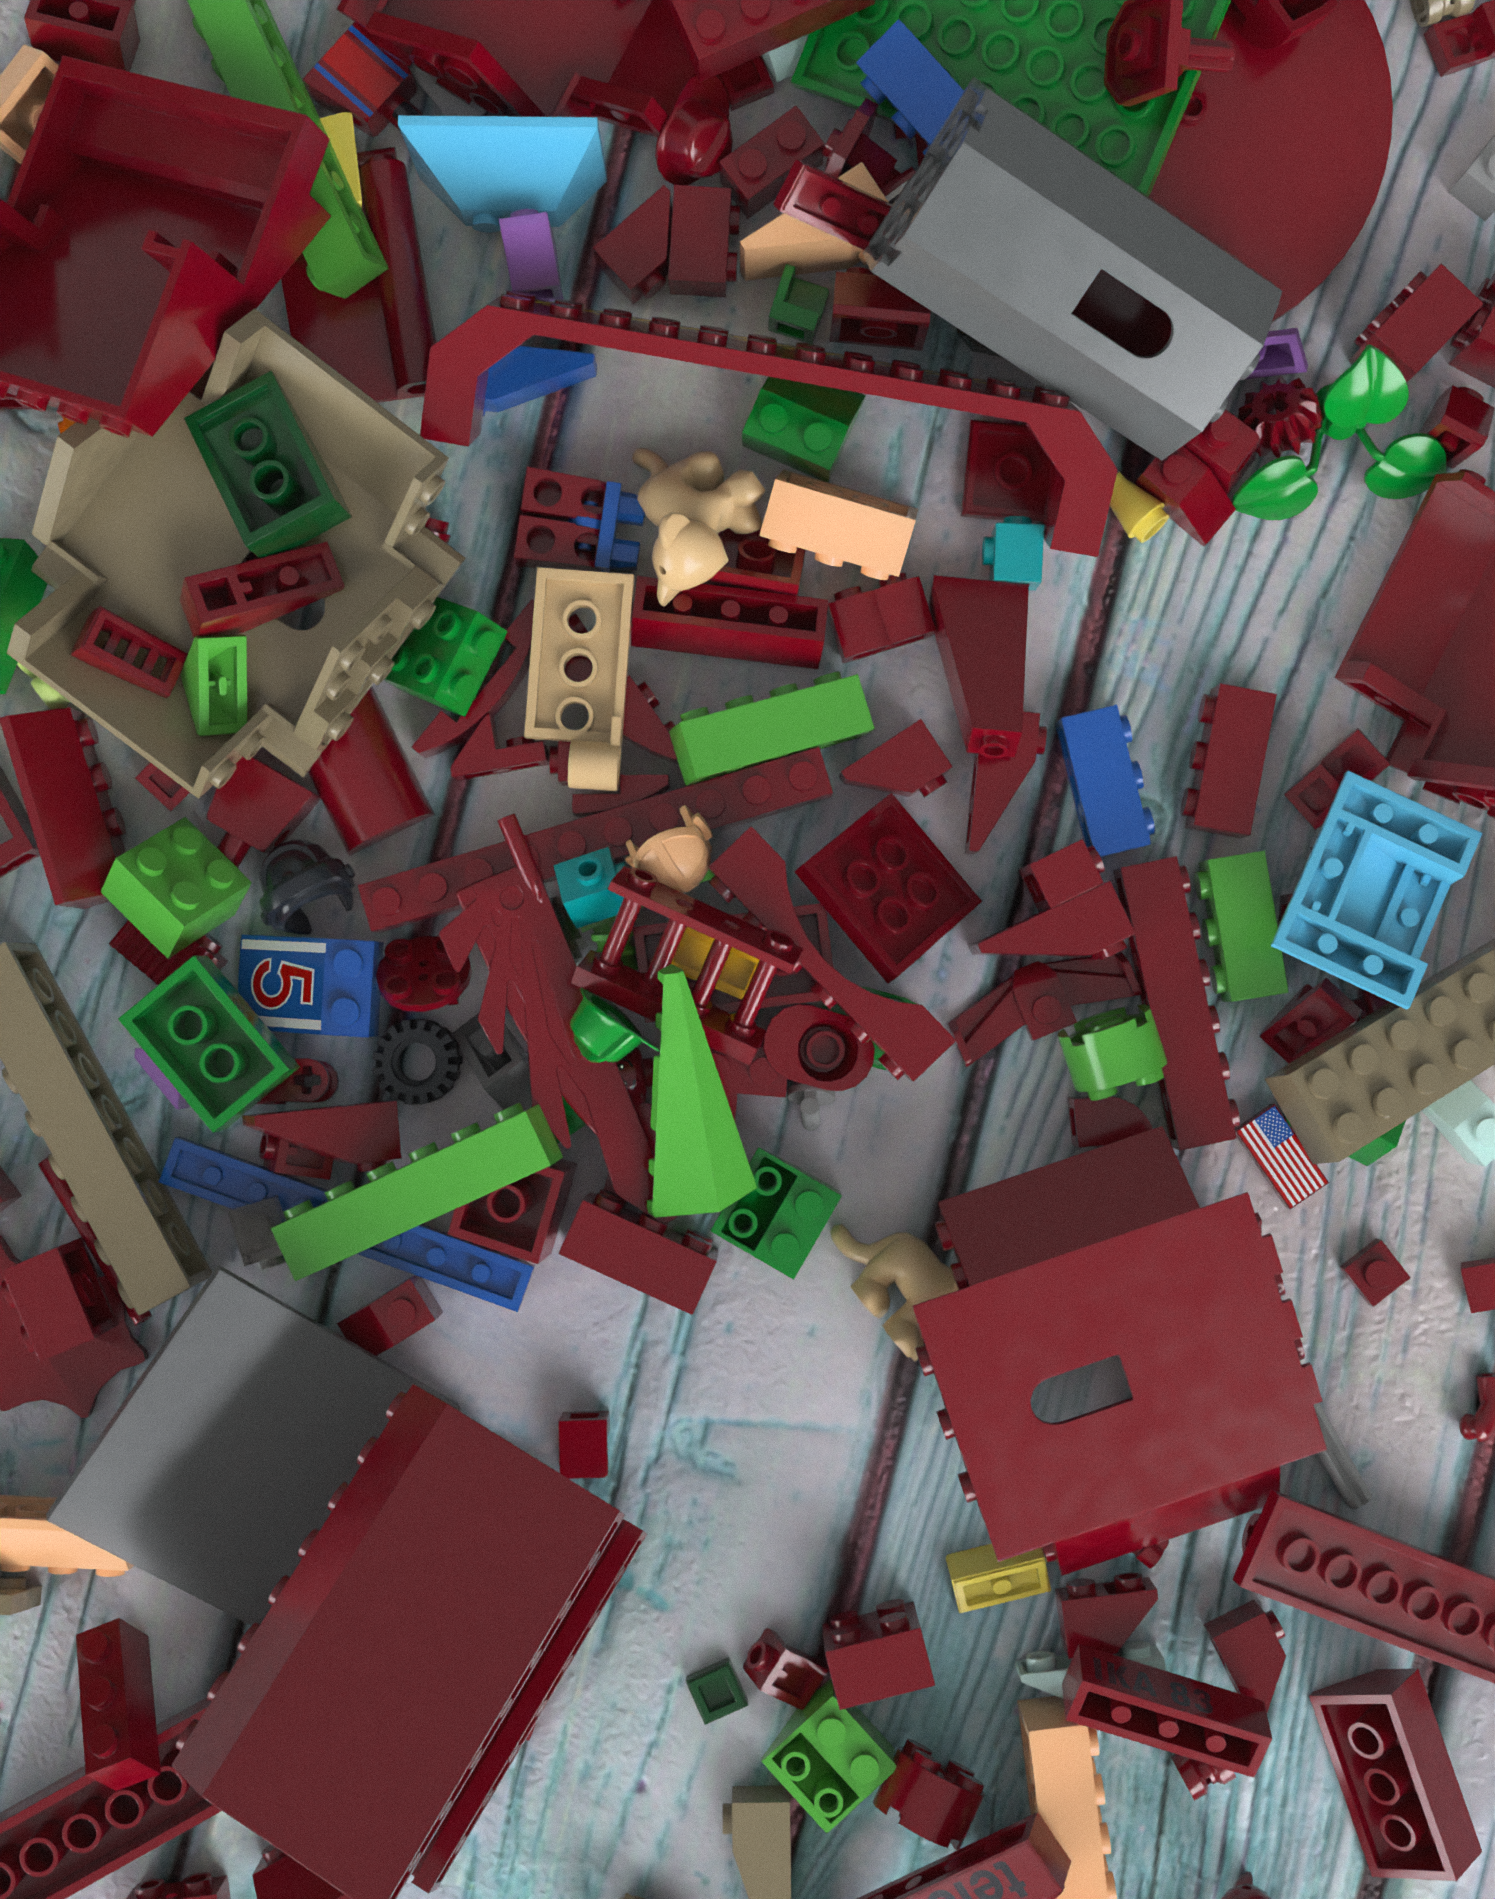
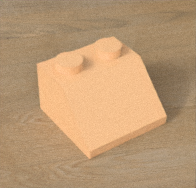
M27 45L21 47L0 75V149L20 164H22L59 66L43 51Z

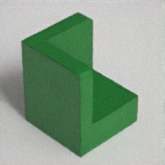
M786 264L768 316V331L813 344L829 297V289L795 278V266Z

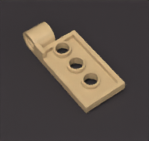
M537 567L524 737L526 739L571 742L568 760V788L618 791L634 595V574ZM579 608L590 609L596 615L594 628L583 634L576 633L569 627L570 615ZM575 656H584L593 665L591 675L581 682L570 680L565 673L567 662ZM571 704H581L587 708L589 713L588 722L579 730H570L562 723V713Z

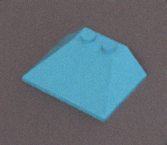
M398 115L399 129L420 180L465 226H472L474 230L479 232L492 233L500 231L499 219L509 218L512 212L521 209H535L538 213L547 212L551 227H560L607 182V169L597 117Z
M1347 771L1337 790L1271 946L1406 1010L1409 1009L1428 966V963L1419 959L1449 887L1465 876L1482 833Z

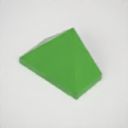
M244 634L196 636L180 673L196 733L199 736L237 733L247 723V636Z

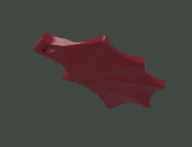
M0 1235V1410L7 1411L23 1403L46 1400L64 1405L81 1418H87L92 1415L101 1388L120 1370L139 1365L149 1358L147 1349L133 1337L126 1323L125 1308L105 1275H98L119 1325L89 1342L39 1362L35 1352L30 1353L25 1347L20 1333V1327L23 1325L17 1308H12L7 1303L2 1291L1 1282L5 1279L1 1270L22 1261L15 1257L6 1241Z

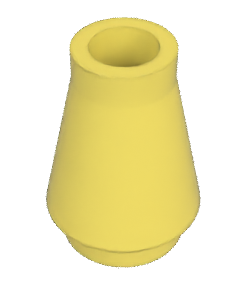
M1120 472L1117 473L1110 507L1128 537H1136L1141 543H1144L1163 527L1169 515L1163 510L1164 503L1127 480Z

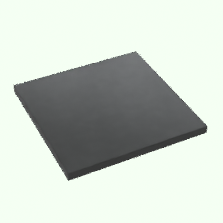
M217 1265L46 1513L47 1521L251 1626L255 1622L261 1624L272 1607L268 1603L272 1590L283 1576L288 1575L291 1577L302 1559L298 1556V1551L303 1541L314 1528L320 1530L331 1513L327 1509L331 1497L343 1482L349 1484L361 1466L357 1463V1458L362 1448L372 1436L379 1438L389 1422V1419L386 1418V1412L397 1394L401 1391L407 1393L411 1385L414 1384L458 1411L461 1408L452 1399L224 1267Z

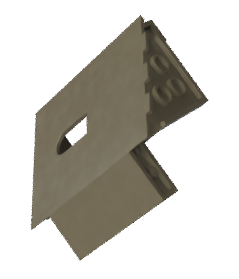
M254 308L224 331L214 364H211L153 437L131 431L129 438L122 437L99 426L100 421L89 418L87 425L76 422L57 436L32 530V535L45 544L46 547L34 562L31 570L56 590L14 624L7 650L9 656L198 799L213 785L218 789L223 787L237 768L235 763L242 757L250 760L261 747H264L304 778L332 739L335 741L339 740L350 727L354 719L350 714L373 683L379 685L390 673L395 664L391 659L414 628L421 629L430 619L436 609L433 602L466 559L424 526L430 517V513L425 510L426 507L437 498L445 485V480L441 478V475L449 457ZM272 371L329 469L352 515L350 519L292 550L328 541L345 587L343 590L324 598V615L321 621L313 628L296 630L279 618H276L246 632L239 633L247 636V723L237 733L199 736L196 733L180 675L170 696L164 698L90 666L71 656L70 653L87 617L99 606L185 653H189L194 637L180 603L184 578L243 563L251 551L245 546L184 417ZM101 630L94 645L102 649L109 633ZM120 639L113 655L121 659L128 642ZM140 647L132 665L140 668L148 650ZM159 656L150 675L158 679L167 659Z

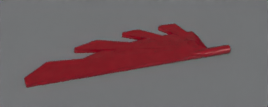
M516 814L508 815L497 820L515 866L457 890L456 895L463 912L439 932V936L456 972L461 971L475 942L477 943L489 970L478 1021L495 1052L502 1054L505 1011L507 1007L528 1045L532 1107L537 1104L540 1105L552 1133L565 1148L569 1149L571 1147V1140L562 1100L563 1096L576 1114L597 1135L614 1192L652 1218H655L647 1210V1200L653 1199L654 1177L648 1172L649 1159L655 1158L617 1063L607 1061L601 1063L590 1062L582 1055L574 1041V1033L570 1027V1021L583 999L580 991L581 987L571 983L577 964ZM678 1216L656 1217L655 1219L668 1223L675 1220Z

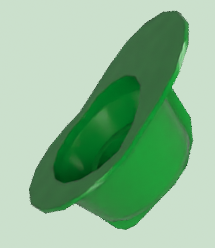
M583 988L580 989L583 999L570 1021V1027L574 1033L576 1045L587 1060L593 1063L604 1061L614 1063L642 1043L660 1053V1049L642 1036L634 1023L616 1005Z

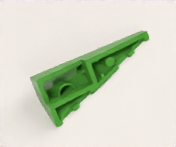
M670 964L658 971V980L663 984L662 1012L656 1013L655 1026L661 1031L660 1055L654 1056L651 1128L656 1132L655 1158L649 1159L648 1172L654 1177L653 1199L647 1200L648 1213L655 1218L720 1212L757 1189L684 971Z

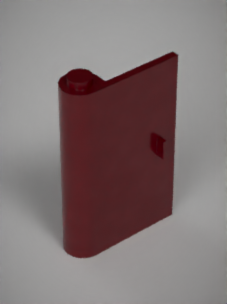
M377 154L368 158L367 164H364L359 170L362 211L389 269L344 299L320 291L312 284L306 273V266L308 264L303 253H301L281 278L291 337L374 401L380 403L425 396L430 347L436 344L437 341L406 165L404 162L396 160L391 154Z

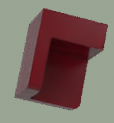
M610 1411L562 1412L558 1421L560 1474L568 1479L605 1478L609 1472L608 1435L610 1432Z

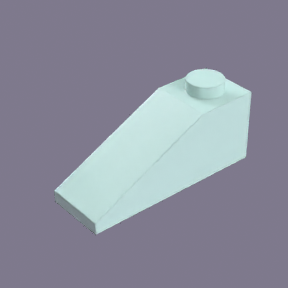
M1471 1080L1421 1110L1467 1163L1487 1166L1495 1159V1104Z

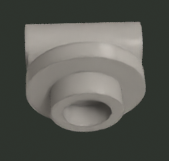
M798 1082V1085L791 1086L788 1089L787 1098L789 1101L800 1105L802 1125L806 1130L813 1131L820 1126V1106L833 1103L835 1101V1091L823 1090Z

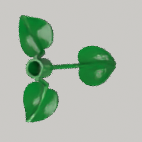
M1368 344L1350 368L1339 376L1334 383L1325 385L1316 393L1322 421L1321 427L1315 430L1316 435L1314 443H1312L1309 464L1305 467L1303 460L1295 455L1274 459L1253 473L1236 491L1231 502L1236 511L1265 520L1289 519L1303 512L1311 505L1318 493L1317 483L1310 476L1318 470L1324 434L1335 440H1344L1351 437L1354 433L1357 434L1371 457L1377 461L1366 470L1364 474L1365 483L1374 494L1387 499H1404L1428 490L1436 474L1446 473V453L1442 444L1436 438L1424 433H1413L1399 437L1386 448L1385 453L1378 450L1364 429L1367 422L1371 424H1384L1395 419L1407 404L1409 390L1404 375L1395 362L1381 350Z

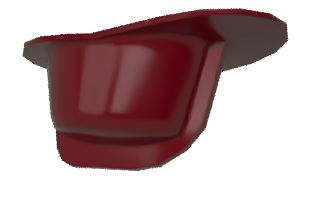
M695 74L686 81L657 139L655 158L658 171L665 181L673 185H690L700 178L711 177L720 172L719 161L732 152L733 137L729 120V101L725 87L716 76L700 83Z
M801 1004L783 1008L771 1018L766 1028L767 1032L763 1042L767 1062L777 1074L795 1082L829 1091H844L856 1087L863 1081L873 1065L875 1048L871 1039L863 1045L846 1028L844 1023L850 1017L812 1005Z

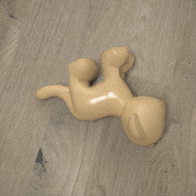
M637 448L632 456L635 464L651 473V477L640 488L637 500L647 518L659 527V536L653 547L652 561L658 576L657 598L663 607L680 591L689 590L711 579L729 561L721 539L718 536L719 532L729 528L736 534H748L762 528L761 518L755 503L763 496L766 491L754 473L748 470L740 469L724 481L721 463L717 455L711 451L696 452L669 467L661 456L647 448Z
M843 1224L834 1225L830 1234L836 1247L846 1257L866 1265L859 1278L850 1285V1288L864 1306L875 1317L880 1319L890 1308L888 1288L892 1284H896L906 1299V1303L882 1326L908 1358L911 1357L916 1362L918 1356L915 1348L924 1344L912 1306L957 1291L958 1288L951 1268L941 1263L924 1241L908 1232H896L877 1242L865 1244L857 1241Z

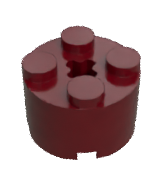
M907 1738L904 1746H899L894 1754V1760L897 1765L896 1769L879 1786L872 1802L885 1815H887L890 1806L900 1812L899 1824L913 1833L946 1848L951 1843L955 1850H959L985 1796L983 1792L985 1785L974 1778L975 1773L969 1768L949 1759L945 1767L940 1761L931 1756L933 1752L929 1748Z

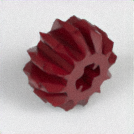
M1281 375L1276 383L1272 385H1267L1261 381L1259 392L1245 393V405L1238 408V419L1260 436L1257 449L1260 458L1271 451L1276 458L1281 457L1284 451L1292 450L1299 455L1300 443H1314L1315 430L1321 427L1322 414L1320 407H1318L1317 394L1313 391V388H1306L1300 378L1288 384Z

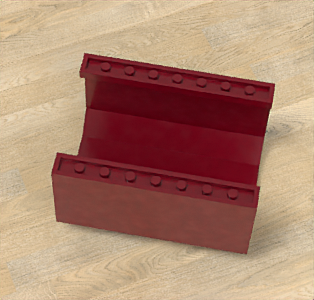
M414 1384L411 1385L407 1393L405 1391L399 1392L391 1402L386 1412V1418L389 1419L386 1427L379 1438L372 1436L362 1448L357 1458V1463L361 1465L349 1484L343 1482L334 1492L327 1507L331 1511L329 1517L320 1530L314 1528L303 1541L298 1551V1556L302 1558L291 1577L288 1575L283 1576L272 1590L268 1598V1603L272 1607L261 1624L255 1622L244 1634L237 1649L242 1653L231 1672L223 1671L211 1686L207 1695V1699L211 1701L210 1705L199 1721L197 1719L192 1720L180 1735L176 1743V1748L180 1752L172 1763V1766L202 1798L351 1899H397L411 1875L414 1876L411 1883L429 1894L438 1889L647 1535L637 1526L624 1520L625 1514Z

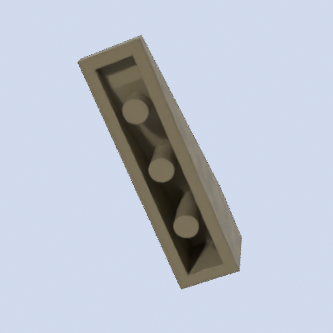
M783 1785L732 1786V1803H723L722 1806L723 1834H732V1852L748 1898L791 1899L789 1792Z

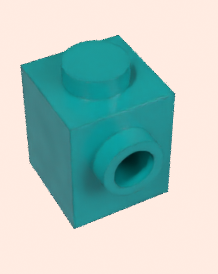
M1024 516L1005 517L1003 523L995 524L991 537L984 536L982 544V565H990L989 581L1029 584V590L1036 591L1042 582L1044 525L1032 524V518Z
M609 847L553 865L563 905L576 929L617 915L624 897L609 891L608 887L611 880L623 866H627L625 862L616 863Z

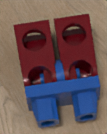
M527 467L521 504L522 515L519 517L514 552L516 565L528 568L539 566L611 573V569L618 571L637 570L640 542L616 539L618 523L643 527L645 512L637 500L638 495L622 492L621 483L604 482Z

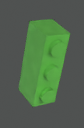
M1265 850L1198 862L1200 871L1194 873V884L1198 899H1205L1208 918L1202 920V932L1206 946H1213L1216 965L1210 966V980L1214 993L1221 994L1222 1002H1235L1289 993L1282 951L1271 946L1278 925Z

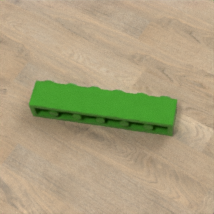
M520 1102L493 1114L497 1123L481 1130L478 1122L450 1134L454 1141L451 1145L439 1150L436 1143L432 1142L408 1154L412 1163L396 1169L394 1162L391 1161L366 1173L370 1182L355 1188L350 1180L324 1192L328 1201L313 1207L309 1199L283 1211L286 1221L272 1227L271 1230L294 1280L298 1281L549 1167L562 1159L561 1150L540 1105L537 1104L524 1110Z

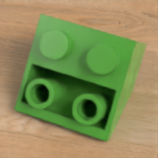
M832 1678L812 1695L803 1711L797 1709L761 1758V1762L826 1834L892 1775L897 1767L894 1760L895 1748L857 1706L839 1710Z

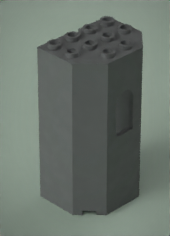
M974 76L925 152V157L912 178L908 179L891 206L889 213L885 216L871 238L869 245L863 251L864 258L872 273L1060 395L1070 396L1069 401L1160 460H1164L1200 434L1209 422H1215L1223 414L1229 403V393L1239 379L1245 380L1254 371L1259 362L1260 354L1258 353L1264 346L1283 292L1248 264ZM1101 269L1167 313L1171 321V335L1167 344L1159 352L1149 356L1135 355L1072 314Z

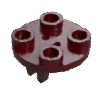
M422 936L410 940L396 939L385 947V957L379 963L376 979L380 995L391 1006L402 1011L426 1012L444 1007L447 1004L449 1006L459 1005V996L469 986L473 972L469 956L461 971L456 972L440 936Z

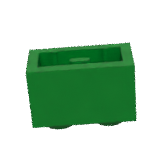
M758 1147L749 1162L757 1189L723 1209L710 1231L794 1280L840 1201L842 1194L838 1189L800 1167Z

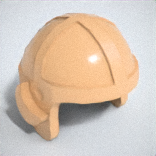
M686 805L680 808V813L686 827H676L658 833L648 839L640 848L629 839L626 841V846L630 855L625 858V861L632 868L647 870L657 877L658 882L682 893L689 892L699 886V883L706 876L708 866L711 864L712 846L709 839L713 837L704 818L699 813L693 815Z

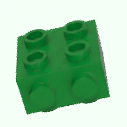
M437 597L433 602L436 606L434 613L421 629L414 628L395 653L391 659L395 664L384 681L404 693L465 717L508 631L476 610Z

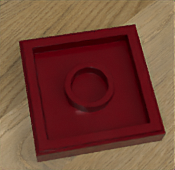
M970 420L961 517L1004 520L1005 517L1024 516L1032 518V523L1041 524L1044 518V508L1053 465L1027 425Z

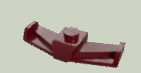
M1118 952L1103 960L1097 959L1094 961L1091 956L1047 963L1036 961L1014 970L1011 977L947 1023L953 1038L956 1040L955 1044L964 1066L967 1068L1023 1025H1025L1030 1039L1034 1041L1077 1023L1071 1008L1073 1005L1140 996L1142 991L1129 960L1122 952Z

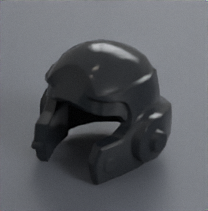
M290 840L278 845L263 860L261 871L259 872V880L263 896L259 900L262 921L266 926L271 925L274 930L280 929L294 934H310L312 928L308 917L300 908L304 904L321 897L337 894L346 911L352 910V888L355 886L353 880L355 872L352 866L344 864L338 858H333L320 844H315L308 840Z

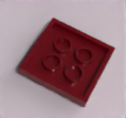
M892 793L887 795L794 871L887 984L901 975L982 902Z

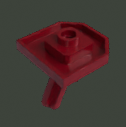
M1183 0L1124 1L1107 33L1104 86L1117 104L1130 107L1177 90L1178 77L1185 70L1223 73L1231 71L1235 59L1234 43L1225 40L1190 38L1191 30L1181 27Z
M866 98L857 109L853 118L848 120L843 131L834 128L822 151V155L828 158L824 172L838 178L862 162L880 189L901 174L894 168L898 160L869 138L877 114L878 104Z

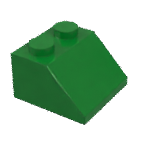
M768 376L742 431V446L819 480L829 482L866 395Z

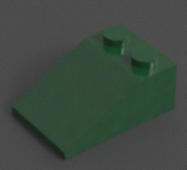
M272 371L184 417L245 546L259 558L290 551L352 517L329 469Z

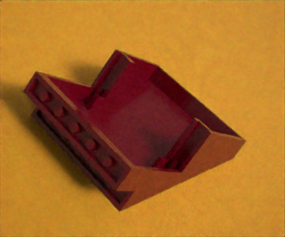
M62 56L8 201L6 203L0 199V399L4 400L6 394L10 393L16 395L15 400L40 412H45L49 405L58 408L56 412L59 415L79 424L87 425L89 418L100 421L99 426L122 437L129 438L131 431L153 437L215 361L224 331L254 308H258L331 218V215L309 195L330 140L327 135L305 114Z

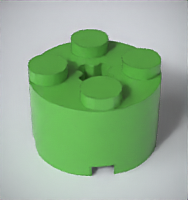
M1137 1005L1139 1014L1127 1015L1125 1007L1101 1012L1073 1024L1076 1032L1068 1035L1064 1029L1058 1032L1057 1036L1076 1091L1087 1092L1089 1099L1096 1101L1115 1095L1118 1092L1117 1086L1135 1081L1137 1086H1144L1164 1078L1162 1068L1167 1064V1058L1149 1005Z

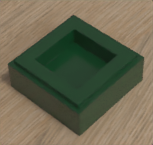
M729 1657L686 1676L685 1682L705 1725L748 1706V1698Z

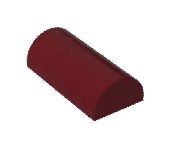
M373 686L370 687L350 714L354 719L347 731L339 740L335 741L332 739L308 771L347 854L350 856L435 815Z

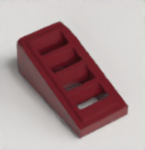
M101 606L93 610L87 617L70 653L71 656L90 666L164 698L170 696L188 656L184 651ZM101 630L109 633L102 649L94 645ZM120 639H123L128 644L120 659L113 654ZM141 647L148 651L140 668H137L132 664ZM161 656L166 658L167 661L157 679L150 674L158 657Z

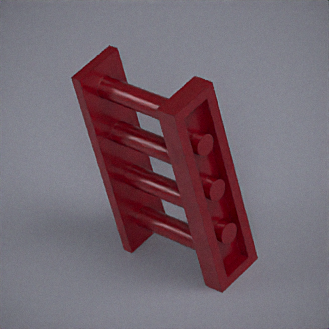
M623 866L611 880L608 887L609 891L624 898L602 952L590 950L576 967L571 983L656 1022V1013L662 1012L663 984L658 980V971L672 964L687 927L703 933L714 940L691 994L709 1047L750 1066L767 1032L757 1026L755 1018L777 968L791 974L804 948L795 945L788 935L780 931H765L658 882L657 877L647 870L641 868L630 869ZM642 906L669 918L647 972L643 973L623 965L621 960ZM733 947L759 959V962L737 1012L729 1014L712 1006L710 998Z

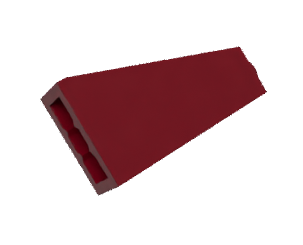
M934 575L928 606L935 625L936 632L934 634L966 752L981 754L984 757L993 759L1004 756L1015 757L1023 726L1029 584Z

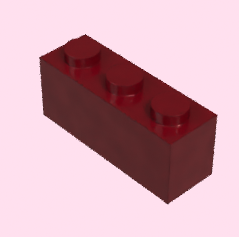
M1220 683L1210 690V695H1203L1198 712V722L1204 723L1201 741L1194 742L1189 760V768L1195 770L1192 788L1186 787L1181 802L1180 813L1183 816H1187L1185 828L1239 839L1251 835L1277 694Z
M120 1618L76 1634L85 1775L118 1791L161 1774L148 1635Z

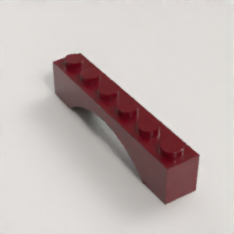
M752 826L708 866L709 871L714 875L708 883L727 903L736 898L748 910L742 917L745 922L765 931H780L788 935L795 945L804 948L792 971L797 974L803 968L816 982L810 990L829 1009L837 1004L850 1017L844 1023L846 1028L863 1045L871 1039L884 1054L877 1060L897 1081L905 1075L910 1081L914 1082L956 1042L953 1036L923 1005L897 1002L870 993L847 980L823 959L807 938L795 914L787 886L785 861Z

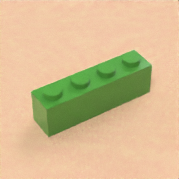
M840 671L832 672L813 679L814 686L798 690L797 684L792 683L769 691L771 698L754 702L753 696L747 695L726 702V710L709 714L708 707H703L681 714V722L673 727L669 734L685 786L816 747L823 749L859 739L873 731L875 728L858 674L842 678Z

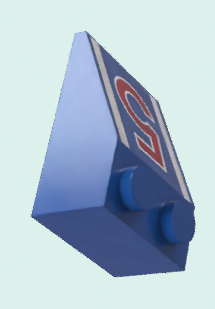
M241 934L238 993L269 1030L273 1032L378 1037L381 995L376 973L379 963L383 959L384 942Z

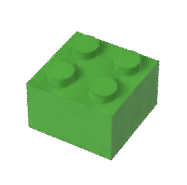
M184 817L115 858L101 893L169 959L233 917L252 882Z

